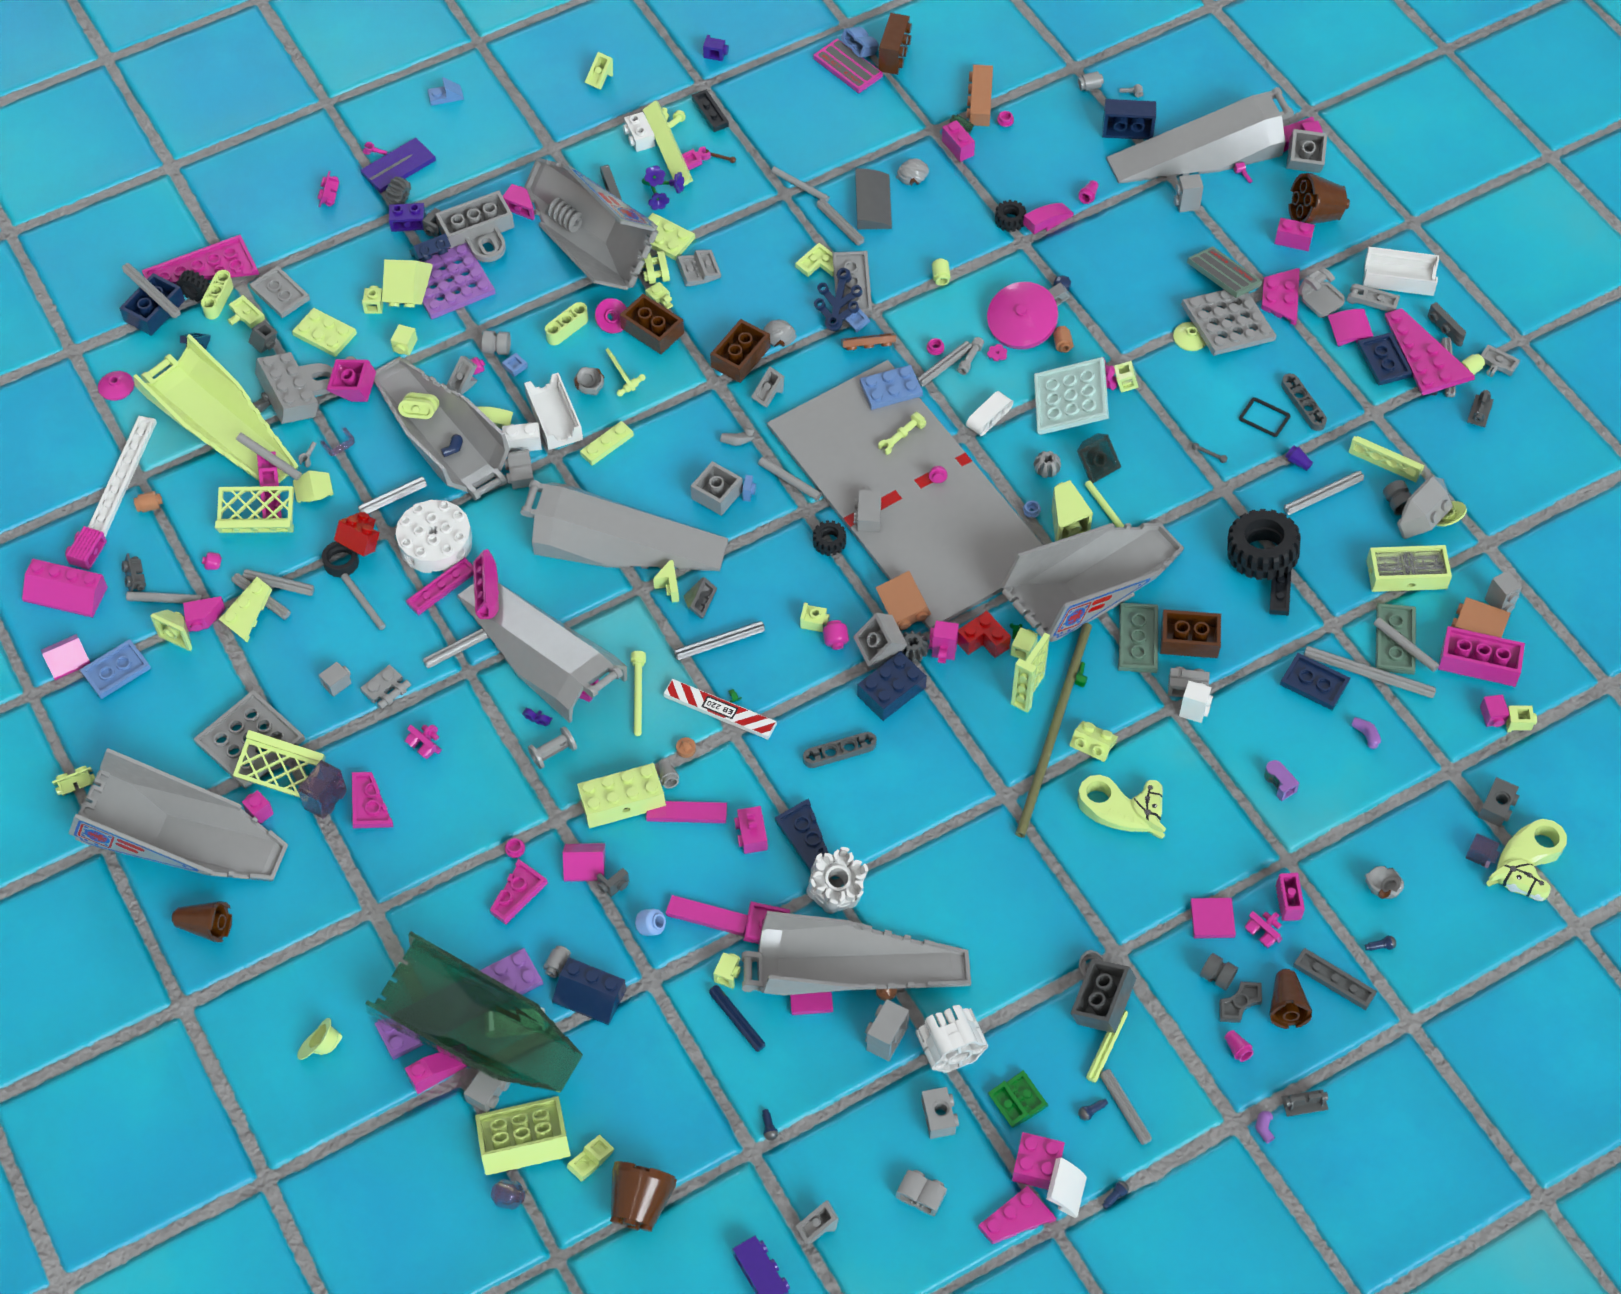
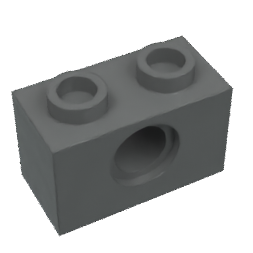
M1496 777L1478 818L1501 827L1503 821L1508 822L1512 813L1509 808L1511 805L1515 806L1519 795L1516 794L1519 787Z

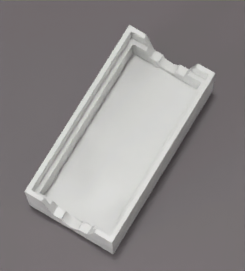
M1368 247L1364 265L1363 286L1434 296L1438 282L1436 271L1439 255Z
M559 373L552 374L550 383L546 384L543 388L535 387L531 381L524 383L526 397L536 421L539 422V428L548 450L583 440L580 422Z

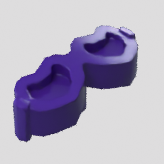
M527 707L522 713L526 719L543 726L549 725L553 719L541 714V710L536 714Z

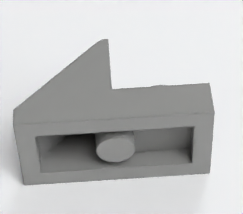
M460 356L446 385L447 388L451 391L455 390L461 395L464 394L478 381L473 377L477 365L466 356Z
M769 366L751 397L763 406L768 407L776 392L783 393L785 376Z
M826 1200L798 1223L796 1228L804 1242L812 1244L825 1232L835 1231L839 1218L829 1201Z

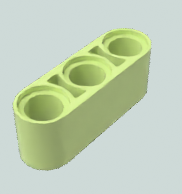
M226 270L216 272L201 300V306L207 319H216L220 315L234 286L230 273Z
M577 302L545 326L548 344H560L588 322L587 306L584 303Z

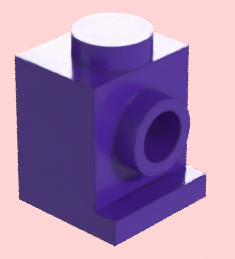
M707 35L703 45L704 58L723 61L724 56L728 54L729 45H726L725 40L711 38L710 35Z

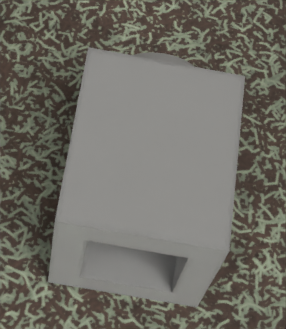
M335 662L319 674L321 685L333 697L352 684L350 671L346 666L342 667L338 662Z

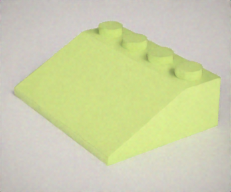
M559 1096L475 1115L480 1152L486 1175L571 1156Z

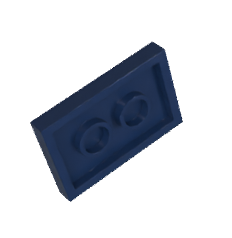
M1392 333L1358 341L1357 346L1378 386L1412 377L1413 372Z
M1297 653L1282 678L1280 685L1333 710L1347 687L1350 677Z

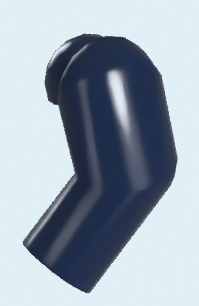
M454 434L451 437L450 445L441 449L443 457L460 451L463 443L460 435Z

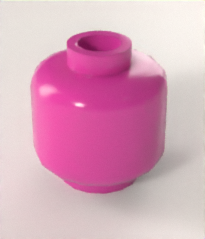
M840 620L826 623V626L823 628L826 646L832 647L833 650L844 648L843 645L849 641L846 624L841 623Z

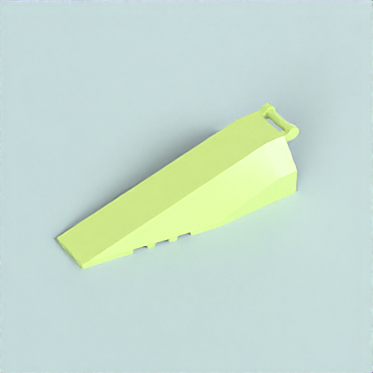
M190 334L187 336V347L178 361L168 354L162 362L150 371L142 373V379L137 374L133 376L135 387L148 400L182 427L258 481L257 454L236 440L241 432L268 451H275L277 457L295 469L299 468L288 450L282 445L280 439L273 433L270 425L263 419L260 411L253 405L239 382ZM168 365L171 366L169 369H167L165 372H163V373H162L161 375H159L157 378H155V379L152 378V377H154L156 374H158L160 371H162L164 368H166ZM277 468L278 483H280L289 475Z

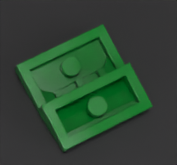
M1024 1070L1008 1082L1003 1081L988 1092L1012 1128L1049 1106Z

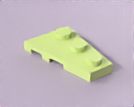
M256 577L219 620L248 643L250 639L249 634L252 628H255L258 622L256 619L260 611L264 609L272 589Z

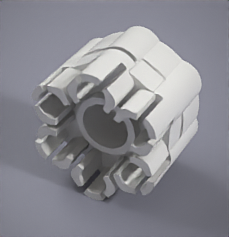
M841 847L840 850L837 849L833 855L824 853V856H822V853L817 855L811 868L807 895L829 914L855 907L864 892L862 891L864 888L863 881L867 875L868 867L866 864L861 866L862 861H854V856L852 852L848 854L850 849L847 847ZM832 876L840 877L844 882V886L840 888L832 886L829 878Z
M960 1005L952 1006L957 1019H955L951 1008H948L944 1011V1015L949 1023L948 1025L943 1014L940 1012L935 1014L940 1027H938L932 1014L926 1018L925 1025L916 1030L915 1033L932 1070L947 1073L971 1064L988 1048L987 1041L971 1008L962 1009Z

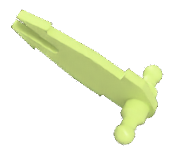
M605 349L626 381L623 388L617 391V395L621 397L626 392L635 391L639 383L645 380V375L640 374L639 377L630 380L610 349Z

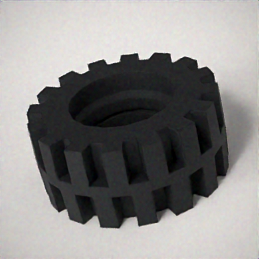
M1005 200L1003 204L999 203L995 211L997 227H1001L1003 231L1006 229L1007 232H1010V230L1015 232L1016 229L1020 230L1021 227L1023 228L1024 215L1026 214L1025 206H1022L1021 202L1017 203L1016 200L1014 202L1012 200L1008 202ZM1007 214H1013V215H1015L1016 217L1009 218V217H1006L1005 215H1007Z
M193 270L184 271L176 282V285L181 287L183 295L196 302H201L210 285L203 275H199L198 272L195 273Z
M826 520V523L820 522V526L817 525L813 531V545L817 552L821 551L822 555L827 553V556H830V554L834 556L837 555V552L841 553L842 549L845 548L846 531L839 522L835 524L833 520L832 522ZM826 535L837 537L836 540L830 542L822 538Z

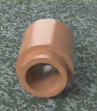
M1059 326L1054 330L1053 337L1057 351L1063 353L1070 351L1074 346L1070 330L1066 326Z
M156 491L140 494L134 498L137 512L142 511L144 513L160 508V504H163L161 494H157Z

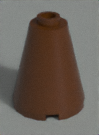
M218 901L178 907L172 914V922L179 929L213 942H223L224 940L221 939L229 935L232 926V914L228 913L230 905L227 902Z
M1283 969L1276 974L1270 1008L1271 1022L1277 1027L1289 1029L1288 1025H1295L1296 1028L1302 1027L1312 1018V1009L1297 974L1290 969Z

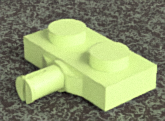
M244 295L229 304L230 309L235 313L234 316L227 319L231 326L240 320L245 322L250 328H253L265 320L264 314Z

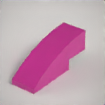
M1063 203L1048 204L1025 214L1023 225L1035 235L1043 229L1049 231L1072 217L1074 213Z

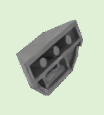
M1430 476L1408 498L1402 512V517L1397 523L1402 538L1407 539L1432 530L1453 508L1444 479Z

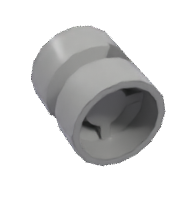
M484 330L482 352L493 354L496 351L499 355H509L511 346L510 332L499 331L496 334L495 331Z

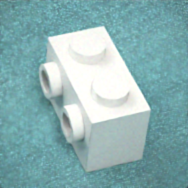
M643 112L624 117L625 125H623V131L625 135L628 134L629 143L631 146H634L636 152L655 147V135Z
M539 422L502 426L510 448L509 452L529 449V451L542 450Z
M1188 681L1179 716L1202 723L1203 717H1208L1213 696L1210 695L1212 687H1208L1203 683Z

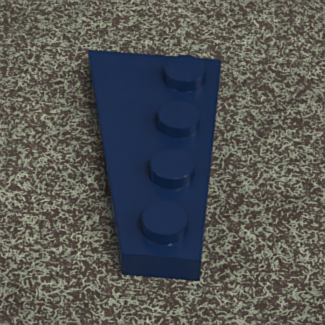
M808 798L776 816L775 822L811 872L817 855L822 853V856H824V853H828Z

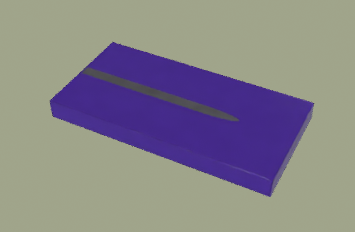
M415 137L360 171L382 193L386 191L388 184H390L391 179H394V177L406 179L436 161V158Z

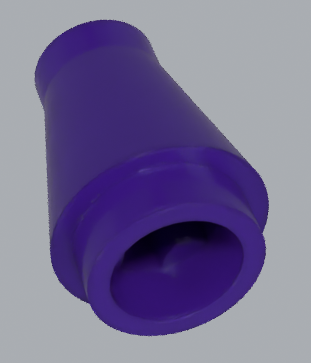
M1295 445L1285 456L1288 462L1306 471L1314 463L1300 447L1297 448Z

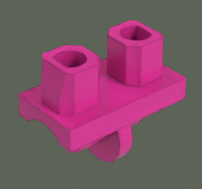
M412 725L407 728L410 733L404 741L413 748L422 741L424 744L417 752L424 758L428 759L434 752L439 754L442 751L441 748L431 741L432 738L435 741L439 738L436 734L438 728L435 725H430L429 727L423 725L421 729L424 733Z
M1252 911L1245 929L1253 936L1260 928L1266 933L1259 941L1266 948H1269L1275 942L1279 944L1282 940L1281 935L1271 926L1273 925L1277 929L1282 926L1277 921L1280 915L1277 912L1272 915L1265 912L1262 915L1267 920L1265 922Z

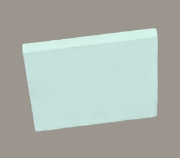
M1103 357L1034 374L1037 432L1039 435L1109 419L1105 360Z

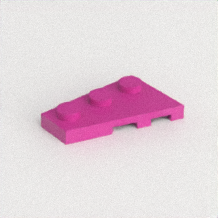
M352 772L353 828L393 827V821L387 812V807L382 800L372 772Z
M520 859L517 860L515 870L512 874L510 873L505 888L500 891L490 909L491 914L505 925L548 884L545 877Z
M1026 1186L980 1223L978 1229L992 1244H995L1026 1230L1038 1228L1042 1224L1054 1222L1056 1217L1029 1186Z

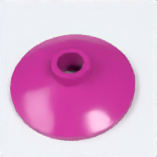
M614 298L603 300L595 310L596 323L607 333L615 334L621 332L623 329L621 328L620 314L627 307L621 301ZM608 314L612 315V320L608 319Z
M123 371L110 372L103 376L98 383L100 395L111 401L126 398L134 389L132 376Z

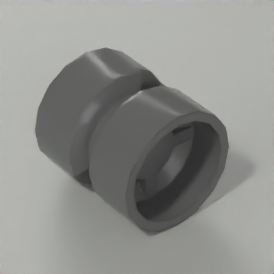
M1397 480L1388 484L1383 489V494L1386 500L1390 502L1389 505L1394 514L1402 515L1407 500L1412 495L1409 493L1405 482Z
M1212 953L1203 966L1200 976L1209 982L1214 980L1216 986L1226 991L1232 983L1238 967L1230 962L1223 963V958Z

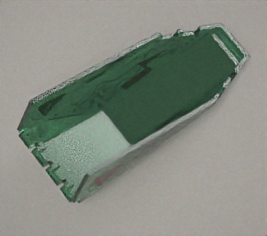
M410 931L408 934L410 947L402 958L408 965L400 962L391 976L397 980V983L389 980L380 994L386 998L385 1001L377 998L375 1003L366 1001L367 1013L386 1026L495 1080L561 1093L583 1054L559 1030L554 1021L544 1013L539 1004Z

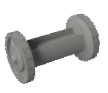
M565 726L560 728V736L538 748H535L533 745L528 746L529 753L538 768H544V760L567 747L572 751L577 749L573 736Z

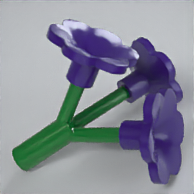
M655 165L646 169V175L642 179V183L651 186L653 191L652 199L648 201V204L652 210L664 209L670 200L665 193H657L655 186H674L676 193L680 194L684 190V177L681 172L675 174L674 179L664 181L665 172L659 166Z

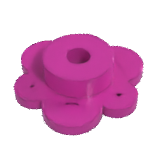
M1001 344L989 347L987 352L989 358H993L994 361L1007 358V349L1003 348Z

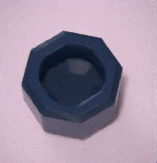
M1064 275L1057 276L1053 286L1061 282L1069 291L1071 287L1069 277Z

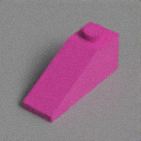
M464 1045L457 1046L452 1050H446L447 1052L453 1051L451 1054L454 1055V1058L439 1052L423 1057L404 1068L417 1094L422 1093L473 1063Z

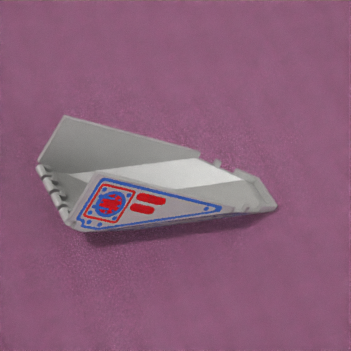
M536 158L524 188L527 189L531 202L536 207L534 214L539 215L541 219L539 226L593 283L628 290L630 287L633 288L638 278L636 274H640L645 263L643 258H647L652 248L650 243H654L658 234L656 229L658 226L573 167ZM559 197L567 205L569 204L572 208H575L577 212L582 213V225L579 230L572 233L545 214L546 207L554 199Z
M1113 523L1017 554L1001 585L1004 589L1002 594L1009 602H1013L1012 605L1022 616L1025 615L1024 618L1036 629V632L1041 637L1044 633L1050 635V642H1053L1156 579L1183 552L1184 547L1161 523H1142L1141 527H1131L1130 523H1126L1124 527H1115Z
M107 748L100 766L102 770L98 771L93 782L96 785L91 786L85 798L88 802H83L79 813L75 814L68 834L75 836V840L87 845L205 875L273 881L288 844L273 831L265 829L257 822L258 819L255 816L252 818L241 808L242 805Z

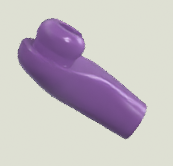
M1357 717L1354 718L1352 727L1365 735L1369 748L1376 749L1378 744L1381 743V737L1375 725L1369 721Z

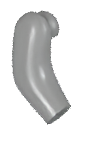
M746 427L745 432L737 434L722 433L720 442L734 446L748 443L755 438L754 428Z

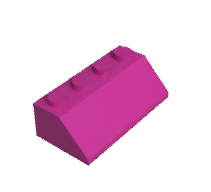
M32 559L25 573L22 600L93 618L108 586L102 574Z
M1448 626L1440 654L1438 670L1516 687L1521 674L1525 643Z

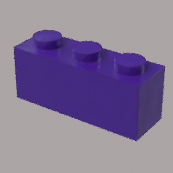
M755 1235L732 1248L733 1256L755 1294H789L790 1286L785 1277L780 1278L777 1273L779 1268L775 1260H770L767 1256L768 1249L763 1240L759 1241Z

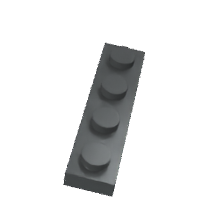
M1306 948L1303 949L1293 965L1297 970L1364 1010L1368 1008L1377 993L1376 990Z

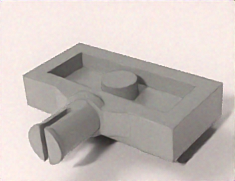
M1487 345L1481 354L1485 364L1490 366L1486 372L1488 376L1490 374V377H1493L1497 370L1511 376L1520 363L1519 359L1490 345Z

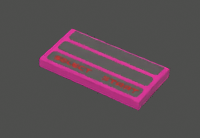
M838 38L813 55L814 60L857 93H861L883 77V72L863 57L855 55L852 49L847 47Z

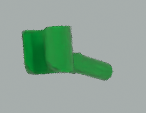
M1084 662L1080 663L1079 672L1076 674L1075 684L1081 687L1085 686L1088 679L1087 676L1083 675Z

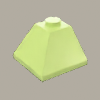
M168 609L152 613L150 617L160 638L188 651L192 650L185 617L181 613H174Z

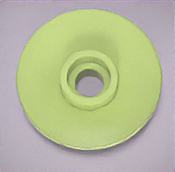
M1193 322L1182 323L1174 330L1173 339L1180 348L1187 351H1197L1206 346Z
M1451 501L1453 508L1436 526L1452 525L1461 520L1467 512L1465 504L1459 501Z

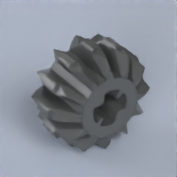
M397 176L391 179L385 193L386 201L391 205L405 204L410 195V182Z
M913 630L910 634L904 632L903 637L907 646L901 652L913 663L915 659L921 662L922 657H926L929 649L926 636H921L920 631L917 634Z

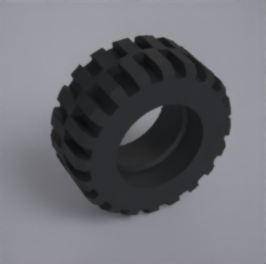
M1266 509L1249 511V514L1244 513L1240 516V519L1237 518L1229 528L1228 559L1231 565L1237 568L1239 573L1246 574V577H1255L1256 580H1262V578L1272 580L1273 577H1282L1284 573H1289L1298 562L1301 534L1294 521L1290 517L1287 518V515L1282 512L1279 514L1276 510L1272 509L1271 511H1266ZM1258 540H1268L1276 543L1277 546L1269 549H1260L1250 545V543Z

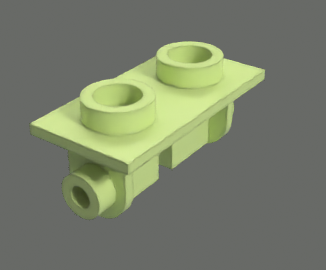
M82 766L75 769L73 774L68 775L64 773L58 775L56 780L52 781L55 786H59L55 788L57 794L64 796L76 791L74 786L76 782L80 789L92 785L95 779L94 774H89L93 771L92 768Z

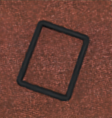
M1253 397L1239 416V420L1273 437H1277L1291 415ZM1254 401L1287 416L1276 433L1243 418Z

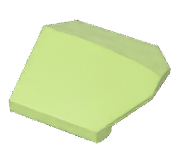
M307 471L301 475L299 480H293L297 503H301V501L313 502L329 495H334L329 473Z

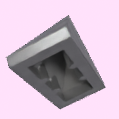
M705 577L701 578L683 596L687 607L701 619L704 618L717 588Z

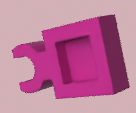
M705 146L700 147L697 152L692 149L682 154L688 170L702 165V160L711 158L710 152L705 153Z

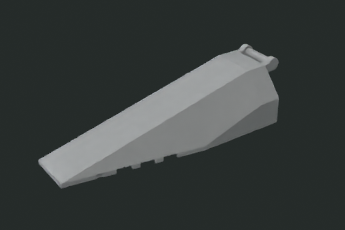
M1276 87L1269 92L1242 98L1222 109L1110 155L1106 160L1118 183L1153 180L1159 176L1170 178L1176 174L1187 176L1189 173L1199 172V174L1221 172L1236 167L1235 163L1244 162L1245 165L1280 157L1283 156L1285 146L1282 120L1292 117L1294 111L1286 103L1280 87ZM1273 99H1277L1283 111L1279 112Z
M401 357L375 370L374 383L401 428L447 486L469 492L476 501L481 498V495L494 487L507 483L505 476L501 473L510 450L505 433L468 398L455 390L451 391L444 383H438L434 377L425 375L424 371L416 368ZM410 392L432 394L439 400L438 409L429 419L404 417L400 414L398 406L406 394ZM454 434L460 435L463 439L460 451L443 457L441 449L450 445L451 437Z
M536 480L530 481V490L520 513L525 517L534 518L532 536L534 555L613 568L641 566L644 569H648V567H660L662 569L670 560H673L674 567H677L679 570L720 571L728 538L620 504L570 485L554 482L542 484ZM542 492L537 508L532 509L536 493Z
M497 582L499 610L491 619H479L475 614L474 584L457 595L478 625H481L485 630L488 638H491L495 643L498 651H501L504 655L505 660L518 677L569 723L572 722L573 707L583 691L591 698H594L598 695V691L614 679L621 678L624 682L627 680V666L615 655L572 630L499 582ZM607 672H609V674H608L607 676H605L603 679H601V680H600L599 682H597L595 685H591V684H593L595 681H597L599 678H601L603 675H605Z
M767 911L762 924L758 952L745 951L742 953V962H744L742 990L745 992L757 990L766 994L795 995L845 990L971 986L968 950L941 943L938 944L929 940L919 941L911 939L909 935H895L889 930H884V932L872 929V926L849 920ZM752 962H757L758 980H752Z

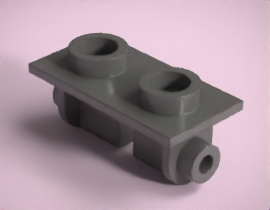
M1483 390L1480 395L1476 394L1467 423L1481 427L1486 426L1494 400L1491 399V394L1488 390Z
M127 553L125 561H122V571L126 574L125 586L131 592H133V589L142 591L146 586L144 574H136L143 572L141 560L138 557L130 558L129 553Z
M1323 1090L1281 1096L1287 1117L1328 1110L1326 1102L1328 1094L1323 1092Z

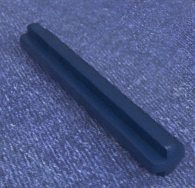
M718 985L713 986L709 990V994L755 1051L759 1052L764 1049L765 1042L722 989Z

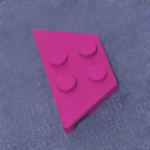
M1300 268L1267 276L1263 279L1261 309L1268 313H1273L1279 318L1283 316L1291 320L1293 325L1297 323Z

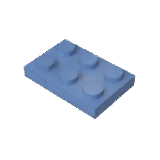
M911 365L860 378L861 387L871 410L923 396V391Z
M129 639L81 668L80 671L100 699L145 673L151 667Z

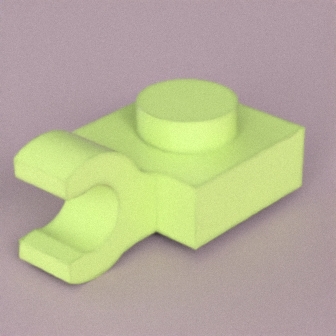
M660 282L645 290L648 297L657 303H661L666 309L673 307V304L670 302L672 301L670 292Z

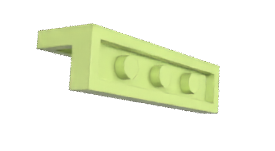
M1354 436L1349 449L1350 454L1413 482H1417L1424 470L1425 465L1364 438Z

